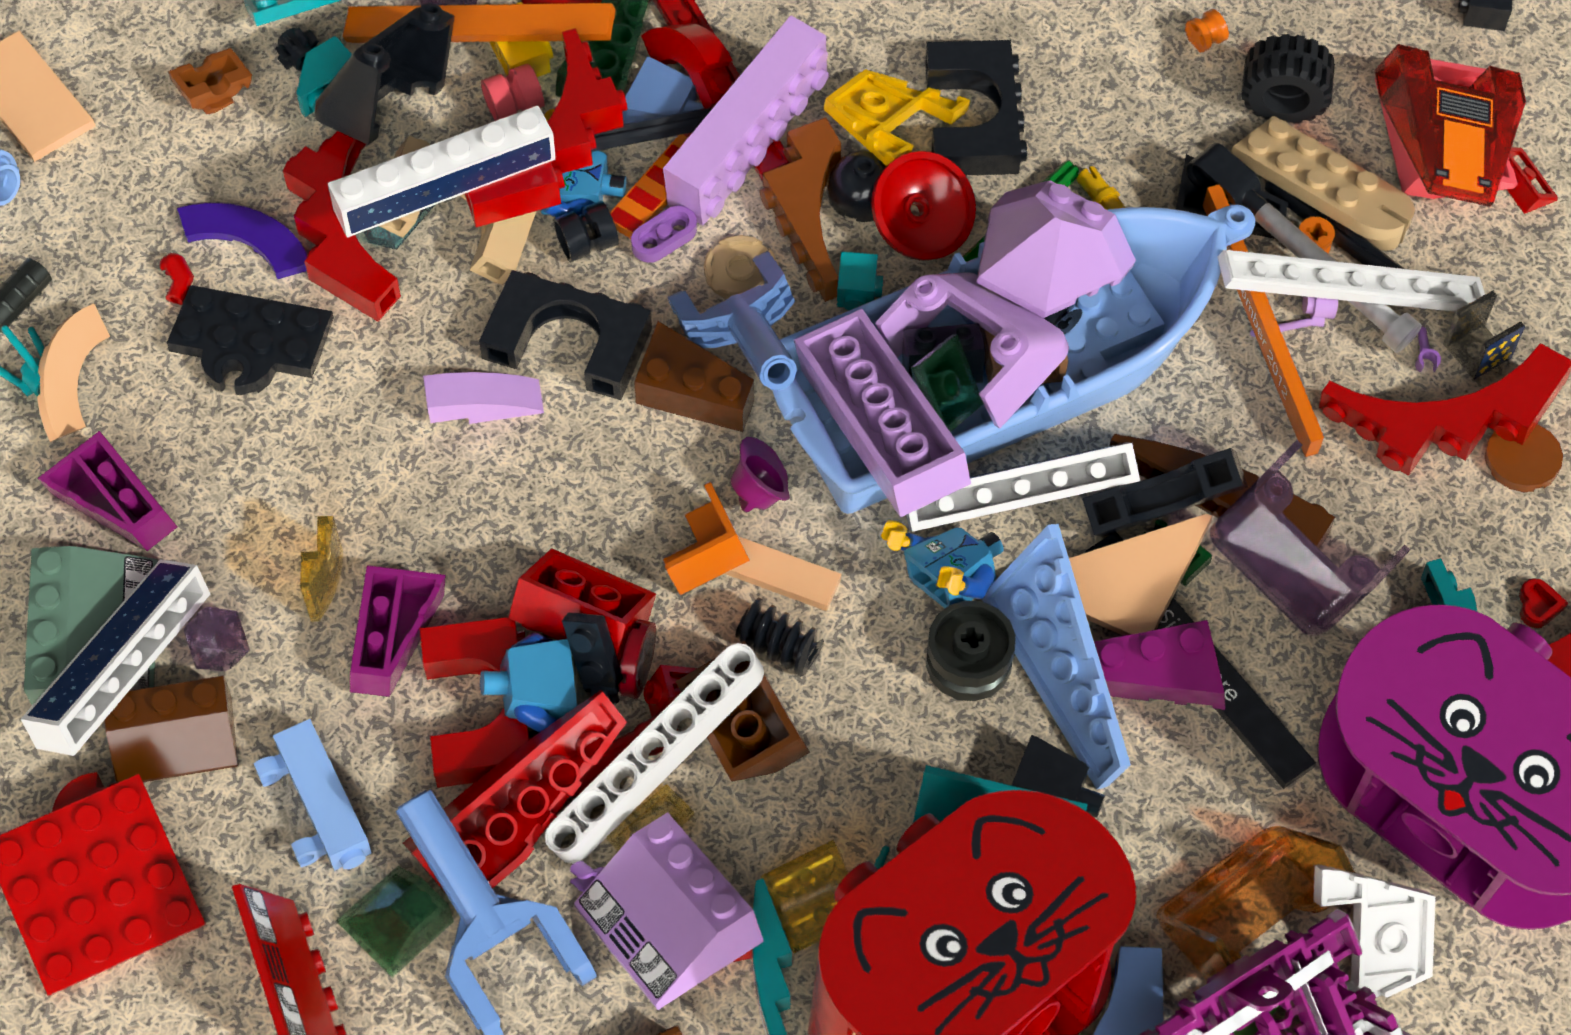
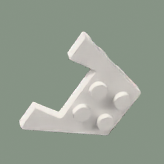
M1315 865L1314 902L1321 907L1353 903V928L1363 954L1357 956L1352 953L1351 981L1345 982L1347 989L1356 992L1366 986L1375 993L1376 998L1381 995L1387 998L1432 977L1435 922L1434 895L1408 886L1324 865Z

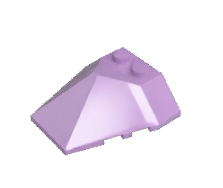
M1048 180L1006 192L991 208L976 283L1045 318L1075 304L1078 297L1085 294L1091 297L1097 294L1102 286L1107 284L1115 286L1119 284L1134 266L1136 260L1114 213L1104 209L1097 202L1089 201L1073 193L1065 185L1056 184Z

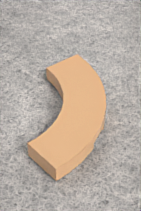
M94 303L79 310L58 326L51 341L44 348L38 369V374L40 375V395L37 396L42 423L50 442L86 427L78 402L77 387L79 373L89 352L97 344L110 337Z

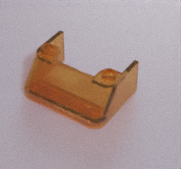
M1273 826L1257 833L1162 905L1156 913V918L1165 934L1207 980L1240 959L1241 955L1238 952L1295 908L1306 912L1320 913L1330 907H1321L1314 902L1315 865H1324L1355 873L1340 844L1283 826Z

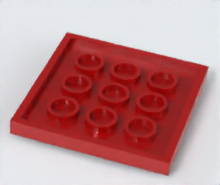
M140 774L0 835V887L49 997L206 925Z

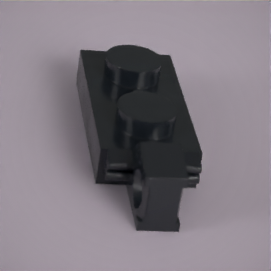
M568 612L563 618L562 623L581 684H583V689L585 692H591L590 697L600 690L603 691L615 706L620 701L618 685L622 681L623 676L605 616Z

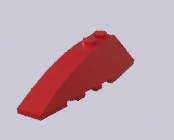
M600 690L534 736L443 808L492 889L527 860L534 850L533 846L557 817L556 814L570 796H574L582 785L581 780L592 765L598 763L626 725L627 721L603 691ZM410 836L402 844L445 893Z

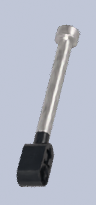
M1219 143L1211 144L1186 165V174L1189 180L1206 195L1208 187L1220 184L1229 205H1242L1248 208L1255 216V221L1298 258L1336 261L1258 194L1261 190V184L1257 175ZM1348 301L1385 333L1382 341L1395 353L1402 351L1415 338L1422 327L1407 312L1399 316L1388 305Z

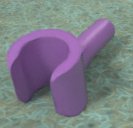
M1421 327L1418 332L1420 354L1415 361V367L1421 372L1424 368L1423 359H1428L1433 363V372H1435L1441 363V357L1436 350L1430 348L1427 330L1425 327Z
M578 861L570 867V872L577 877L571 879L570 883L584 892L603 868L592 869L584 861Z

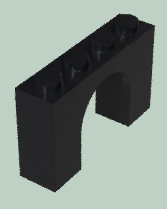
M1011 40L926 42L925 70L927 88L977 91L990 98L998 109V113L991 120L978 126L933 128L931 151L951 160L966 176L1019 174L1020 163L1027 161L1026 140H1020L1019 132H1024V111H1017V104H1021L1022 88L1021 82H1015L1014 75L1019 74L1018 54H1012Z
M511 270L479 339L482 359L517 369L526 347L537 329L557 319L578 320L589 325L599 336L584 372L586 390L622 400L652 330L651 310L645 309L637 303L627 304L610 299L602 293H590L579 290L568 283H555L545 280L534 273H521Z

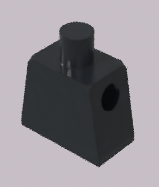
M1031 735L1011 786L1088 804L1086 812L1095 818L1098 817L1105 798L1104 794L1084 788L1089 769L1084 762L1039 737Z

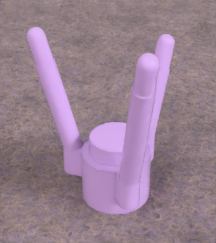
M1303 296L1302 310L1303 313L1309 314L1310 318L1278 324L1281 332L1308 326L1324 327L1325 319L1335 318L1338 300ZM1251 330L1250 335L1255 337L1254 331Z

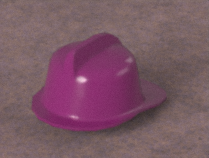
M755 437L742 439L740 443V461L730 480L734 491L739 496L742 511L747 513L754 508L765 510L779 500H789L787 471L777 453L765 442Z

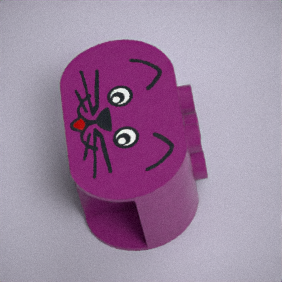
M1427 605L1401 611L1380 622L1360 640L1347 660L1341 674L1337 693L1325 713L1318 738V761L1326 787L1345 810L1487 919L1506 927L1522 930L1546 929L1570 921L1571 677L1548 661L1552 655V649L1546 640L1533 629L1521 623H1512L1506 630L1492 618L1482 613L1451 605Z

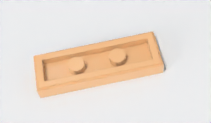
M739 537L750 561L724 574L824 611L828 610L841 581V573Z

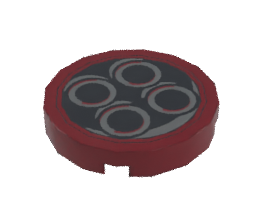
M641 619L635 622V627H638V629L633 628L629 632L620 665L621 673L626 674V683H619V692L621 696L638 699L644 690L652 665L656 643L655 623Z

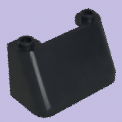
M423 4L357 48L315 101V119L323 125L369 145L379 135L380 125L375 123L377 103L395 89L411 96L417 87H429L430 94L434 96L438 94L445 84L455 15L443 11L435 4Z

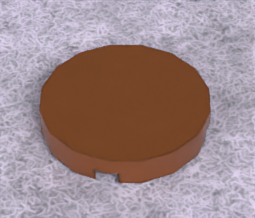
M1537 424L1523 445L1515 441L1504 440L1494 432L1486 446L1485 461L1497 482L1511 490L1524 493L1534 492L1537 488L1543 486L1545 488L1551 485L1558 476L1562 467L1563 452L1559 441L1554 435Z

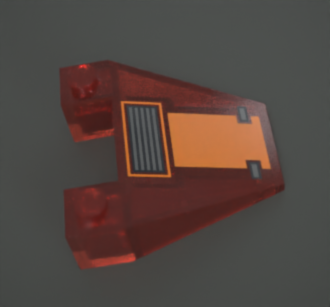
M1397 44L1374 70L1379 97L1427 193L1490 207L1495 201L1526 103L1520 73L1489 66L1469 88L1434 79L1429 51Z

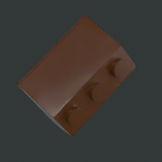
M716 658L675 681L680 691L683 692ZM750 661L740 662L735 667L734 673H742L747 670ZM765 673L760 684L707 736L709 743L732 782L777 773L810 753ZM721 690L711 691L707 695L705 702H713L721 695Z
M224 675L128 691L105 719V732L116 783L140 774L143 782L239 766L232 697Z

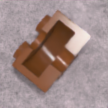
M231 48L208 55L200 67L195 68L189 63L168 71L170 80L193 109H202L206 114L216 113L234 103L231 97L235 96L243 85L249 88L252 79L250 71Z

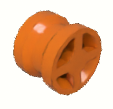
M1210 9L1204 12L1202 18H1193L1185 24L1188 40L1201 53L1209 50L1213 43H1222L1229 37L1226 21L1215 9Z
M1321 217L1306 218L1301 222L1299 229L1329 254L1335 236L1332 224Z

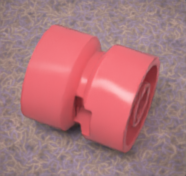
M528 63L510 69L507 77L499 73L481 80L485 102L495 121L516 114L518 110L524 111L537 105L539 108H542L545 105L537 76Z

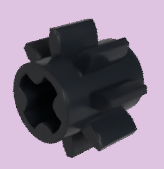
M300 28L288 29L281 34L278 39V46L275 47L279 54L277 59L286 70L294 66L296 70L302 71L306 53L317 47L319 40L310 29L305 33Z

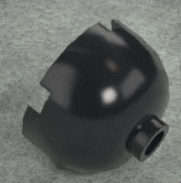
M867 150L854 151L843 156L831 169L827 195L830 205L843 217L846 215L849 218L856 219L857 222L874 221L871 205L873 188L878 176L886 165Z

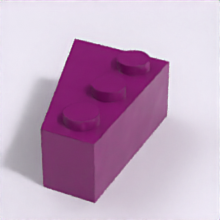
M367 565L350 669V692L390 697L421 640L420 628L428 627L444 597L446 575Z

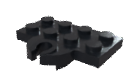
M190 285L168 338L167 346L169 352L200 357L207 384L209 383L216 390L223 392L225 389L224 376L227 373L240 371L242 374L234 382L236 395H245L255 391L260 393L270 385L276 372L307 378L313 377L334 319L333 312Z

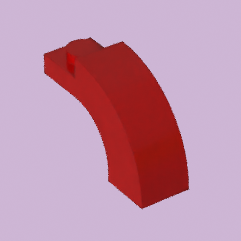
M687 23L653 28L641 35L651 58L665 65L680 63L687 70L704 108L714 107L733 85L725 68L733 60L720 39L708 29L697 24Z

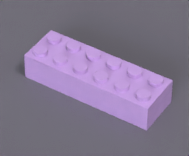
M789 16L663 167L667 203L670 207H687L695 213L697 223L702 226L710 217L715 218L721 212L725 199L732 191L736 192L741 188L746 174L753 165L756 167L763 161L767 148L773 140L778 141L782 138L789 121L794 115L799 116L804 111L808 98L815 90H821L829 76L827 72L828 52H826V35L797 18Z
M863 309L794 339L801 371L900 517L971 484L965 452Z

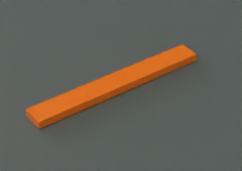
M612 3L437 5L443 11L455 15L451 42L563 41L562 31L576 28L581 41H610L616 11ZM421 6L349 7L342 37L348 43H366L409 12Z

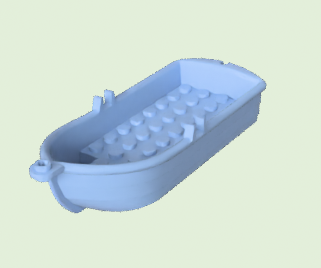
M1229 205L1210 213L1208 216L1183 210L1157 207L1107 209L1116 215L1136 261L1119 284L1115 286L1107 284L1100 287L1098 293L1091 297L1085 294L1076 299L1074 308L1071 311L1081 309L1082 316L1073 329L1064 334L1069 350L1067 354L1068 366L1062 382L1041 384L1000 429L994 425L979 395L988 384L985 366L983 383L919 388L965 452L967 464L1112 402L1144 383L1169 357L1180 339L1201 315L1212 296L1221 274L1217 257L1223 249L1227 250V246L1241 241L1252 234L1255 227V216L1242 205ZM985 242L979 244L977 258L965 262L960 252L954 254L948 269L939 274L970 272L978 275ZM909 286L780 339L794 360L797 371L791 385L785 389L772 390L776 403L784 419L789 420L792 424L790 430L812 459L838 507L846 514L859 511L887 499V497L801 371L794 339L860 309L864 310L878 330L875 322ZM947 305L926 328L975 323ZM901 354V355L898 357V359H899V361H900L901 364H902V354Z

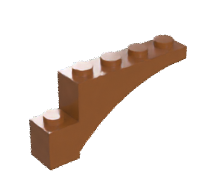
M825 117L787 132V147L783 151L789 164L763 173V189L760 190V197L767 210L773 209L776 215V227L782 237L788 236L792 243L790 249L795 262L798 265L803 263L808 271L806 272V278L810 289L814 293L819 291L826 302L837 298L838 275L829 259L824 243L820 210L823 193L831 169L841 159V142Z

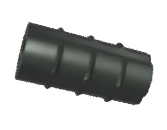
M27 258L17 269L12 271V274L5 282L0 284V333H3L1 330L2 326L6 325L9 327L14 321H17L18 316L26 308L30 307L31 302L37 296H41L42 291L52 281L50 273L46 268L31 258Z

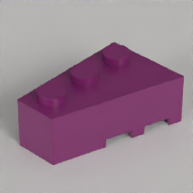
M100 431L37 478L53 496L146 551L178 528Z
M1208 620L1094 642L1110 696L1149 701V699L1174 701V704L1187 705V703L1210 705L1214 709L1225 710V692Z

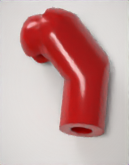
M169 253L167 256L162 257L159 263L160 270H166L165 274L173 280L165 298L168 302L182 305L194 280V275L183 256L177 253Z

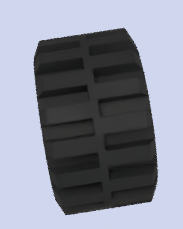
M1281 34L1280 37L1273 35L1267 37L1266 41L1260 40L1256 42L1255 47H1250L1245 57L1241 94L1242 100L1245 101L1244 105L1247 109L1253 110L1254 115L1265 117V120L1274 116L1285 122L1298 124L1302 123L1303 120L1311 121L1316 119V115H1322L1326 112V108L1330 106L1332 99L1335 64L1334 57L1329 53V49L1325 45H1318L1319 41L1306 39L1302 35L1290 36L1289 34Z

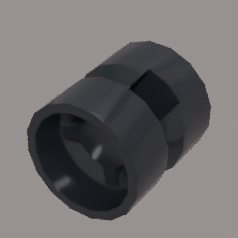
M603 201L583 207L579 215L571 211L553 219L559 244L570 263L589 256L593 248L601 252L619 244L614 221ZM586 224H589L593 236L589 237L585 227Z

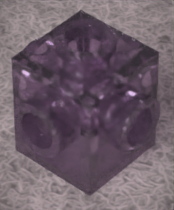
M205 607L183 628L196 669L227 671L250 651L238 612L235 610Z

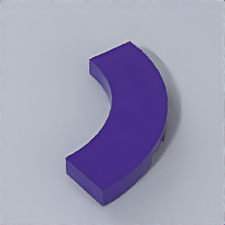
M202 203L177 208L188 243L208 239L242 242L252 247L256 253L267 261L274 271L277 280L307 271L304 262L307 252L300 241L283 224L260 211L226 203Z

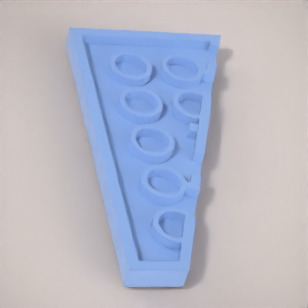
M1048 524L993 582L986 596L982 598V601L998 608L1010 620L1016 635L1014 654L1078 760L1084 762L1089 767L1087 775L1096 790L1103 789L1113 783L1131 763L1059 524Z

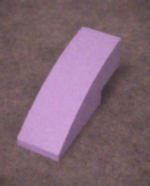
M485 372L444 373L423 376L430 423L468 418L469 424L544 413L539 379L520 375Z

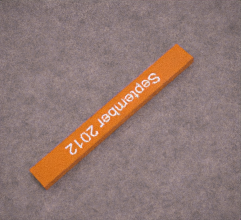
M1220 184L1207 188L1203 203L1207 216L1216 210L1229 206ZM1244 240L1227 246V250L1248 252ZM1237 289L1305 457L1318 454L1324 436L1265 292Z

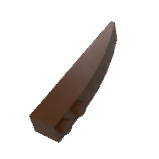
M1114 434L1110 440V445L1125 442L1132 443L1139 475L1146 479L1173 471L1189 464L1193 460L1207 456L1181 447ZM1244 469L1242 470L1248 488L1195 505L1307 568L1328 537L1335 520V516L1329 514L1324 507L1315 503H1309L1296 496L1286 486L1276 485Z

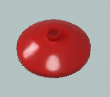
M917 151L902 155L882 170L873 188L871 205L875 225L886 243L903 256L921 261L943 258L960 248L972 231L976 216V201L972 186L963 171L955 163L942 155L927 151ZM911 205H915L918 208V216L912 214Z

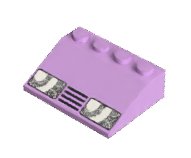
M668 812L635 832L574 902L581 916L657 1010L764 942L753 909Z

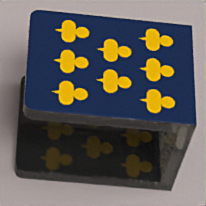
M1494 290L1456 311L1443 343L1474 380L1511 359L1525 329V325L1522 322H1518L1498 335L1493 336L1485 327L1497 298ZM1479 342L1483 344L1477 359L1472 358L1467 352V346L1470 343Z

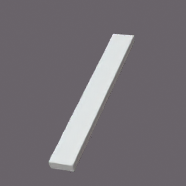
M1224 249L1217 257L1225 288L1454 312L1485 295L1480 277Z

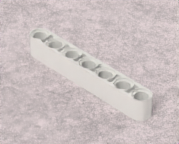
M740 643L727 647L550 823L545 833V841L549 849L566 863L574 864L586 859L763 680L764 669L753 650L749 646ZM750 661L747 670L742 673H734L735 667L740 662ZM721 690V695L713 702H705L707 695L711 691ZM693 718L689 728L684 731H677V726L683 719ZM656 747H663V753L655 760H648L651 750ZM634 776V781L630 787L623 790L619 789L620 782L625 777ZM605 805L601 816L590 819L591 811L596 806ZM576 834L575 841L571 846L561 848L562 840L567 835Z

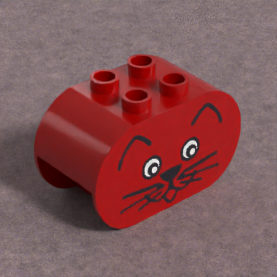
M1027 790L998 791L973 798L941 822L932 814L920 817L901 836L896 847L899 853L879 870L870 861L857 865L842 879L835 890L834 899L837 901V904L830 912L820 938L807 1035H852L853 1032L856 1035H1079L1097 1019L1107 1002L1111 987L1110 956L1114 944L1123 936L1131 922L1136 903V884L1132 868L1123 849L1113 835L1096 818L1080 807L1053 795Z

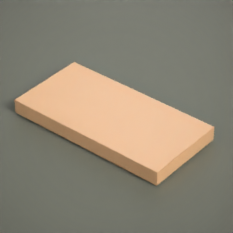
M20 31L0 41V120L34 162L95 127L92 117Z

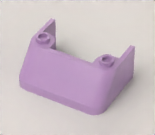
M974 273L931 274L917 278L875 322L879 332L898 358L902 354L903 330L926 328L949 305L993 334L995 338L991 342L990 351L994 360L1003 368L979 395L994 425L1000 429L1065 359L1069 346L1064 333L1044 318L976 283L978 275Z

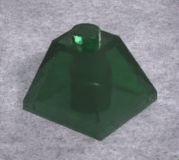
M957 334L949 336L911 367L914 382L950 432L984 404Z
M397 866L336 922L393 978L447 929L454 920L449 904L421 877Z

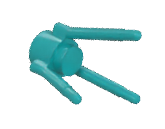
M6 325L2 326V332L26 362L20 369L22 379L1 366L0 376L19 387L27 397L33 393L36 396L40 395L39 358H33L10 328ZM29 327L28 333L40 357H42L45 347L35 328Z

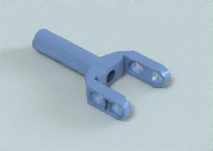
M769 251L753 258V262L765 281L764 285H758L741 294L732 295L726 301L706 309V312L699 314L686 291H679L667 297L674 314L678 317L682 330L690 341L702 348H718L737 343L764 386H767L770 390H781L792 384L797 371L796 364L771 326L787 313L794 304L795 299L792 296L785 274Z
M425 790L398 807V810L395 811L460 916L445 978L477 1030L481 1029L484 1035H504L500 1028V1017L464 960L467 958L474 960L529 925L531 923L530 918H533L566 973L571 971L582 987L597 977L592 964L557 907L495 894L432 790Z

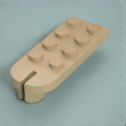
M1272 116L1232 147L1231 153L1253 172L1364 237L1381 251L1394 250L1403 242L1415 212L1414 204L1409 196L1377 177L1374 173L1365 170L1348 160L1345 156L1336 153L1319 143L1316 139L1290 126L1287 122Z

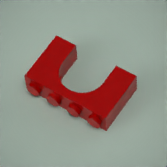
M508 617L420 628L422 659L426 678L428 680L466 674L480 675L482 671H500V665L506 650L526 637L525 630L517 631L516 622ZM503 708L494 721L480 729L430 736L433 772L437 788L475 783L502 760L532 739L529 738L528 726L517 719L508 718Z

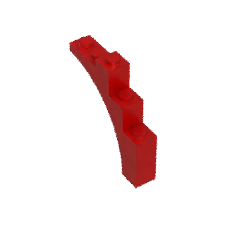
M576 28L562 31L564 55L567 63V78L562 97L552 116L547 121L553 132L556 160L465 193L466 202L476 228L560 205L559 189L565 188L562 173L593 165L591 150L597 148L594 135L624 127L623 111L628 110L624 92L622 89L616 90L611 77L602 79L598 67H591L592 55L587 41L581 42Z
M336 131L331 138H327L322 142L318 152L305 146L296 156H292L287 161L283 174L287 190L304 199L293 215L297 232L300 236L317 245L309 251L304 261L309 280L379 322L401 297L398 279L369 255L359 243L356 235L346 237L333 210L328 183L351 175L362 150L367 145Z
M1540 343L1520 366L1501 380L1474 393L1440 401L1416 403L1384 400L1357 393L1329 381L1321 392L1319 408L1323 410L1324 415L1331 421L1336 423L1344 422L1354 428L1363 439L1378 442L1379 446L1376 457L1390 470L1401 471L1409 476L1432 442L1438 445L1440 450L1447 455L1458 456L1465 461L1488 428L1494 430L1504 440L1515 441L1523 445L1568 380L1571 372V359Z

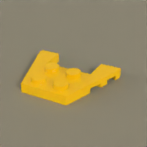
M864 69L826 97L823 110L887 166L896 158L911 153L913 145L891 134L892 130L919 110H923L952 125L969 110L970 100L961 96L957 97V101L940 97V90L927 88L923 92L907 87L908 81Z

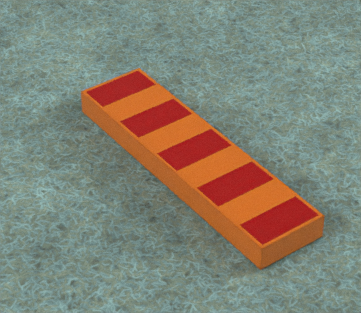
M692 133L678 135L612 209L610 214L618 232L631 239L633 232L638 227L659 215L667 206L663 167Z

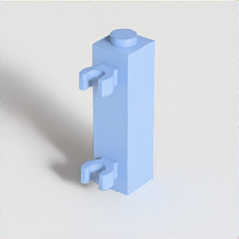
M311 719L274 734L273 738L280 754L264 757L253 764L263 787L276 783L287 774L290 775L317 835L301 838L291 844L300 867H306L326 854L334 871L341 867L343 869H352L359 866L365 861V856L372 854L368 839Z

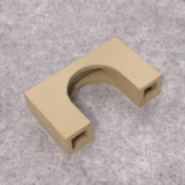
M409 135L396 151L394 158L424 148L430 144L425 140L416 139ZM465 194L460 195V197L466 200ZM420 211L382 224L379 227L403 238L416 223ZM536 211L481 226V238L470 271L503 285L507 281L511 270L516 271Z

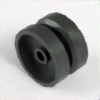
M965 600L946 607L937 614L929 628L926 668L931 681L942 693L957 700L978 701L993 696L1004 687L1011 674L1016 635L1010 620L998 608L985 602Z

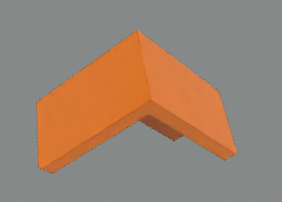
M711 482L704 485L711 502L685 514L697 542L663 559L665 568L680 595L750 561Z

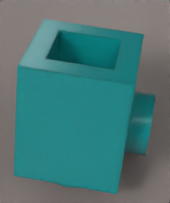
M841 251L837 307H844L849 311L873 301L875 297H882L884 276L877 275L878 254Z

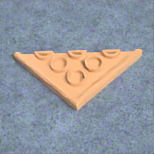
M1209 514L1197 516L1069 558L1087 620L1123 636L1156 630L1212 522V516Z

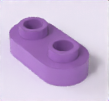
M673 206L638 227L631 237L634 256L643 262H656L692 240L697 232L695 213L685 206ZM678 225L685 227L681 231L673 229L675 226ZM647 244H654L656 247L645 248L644 246Z

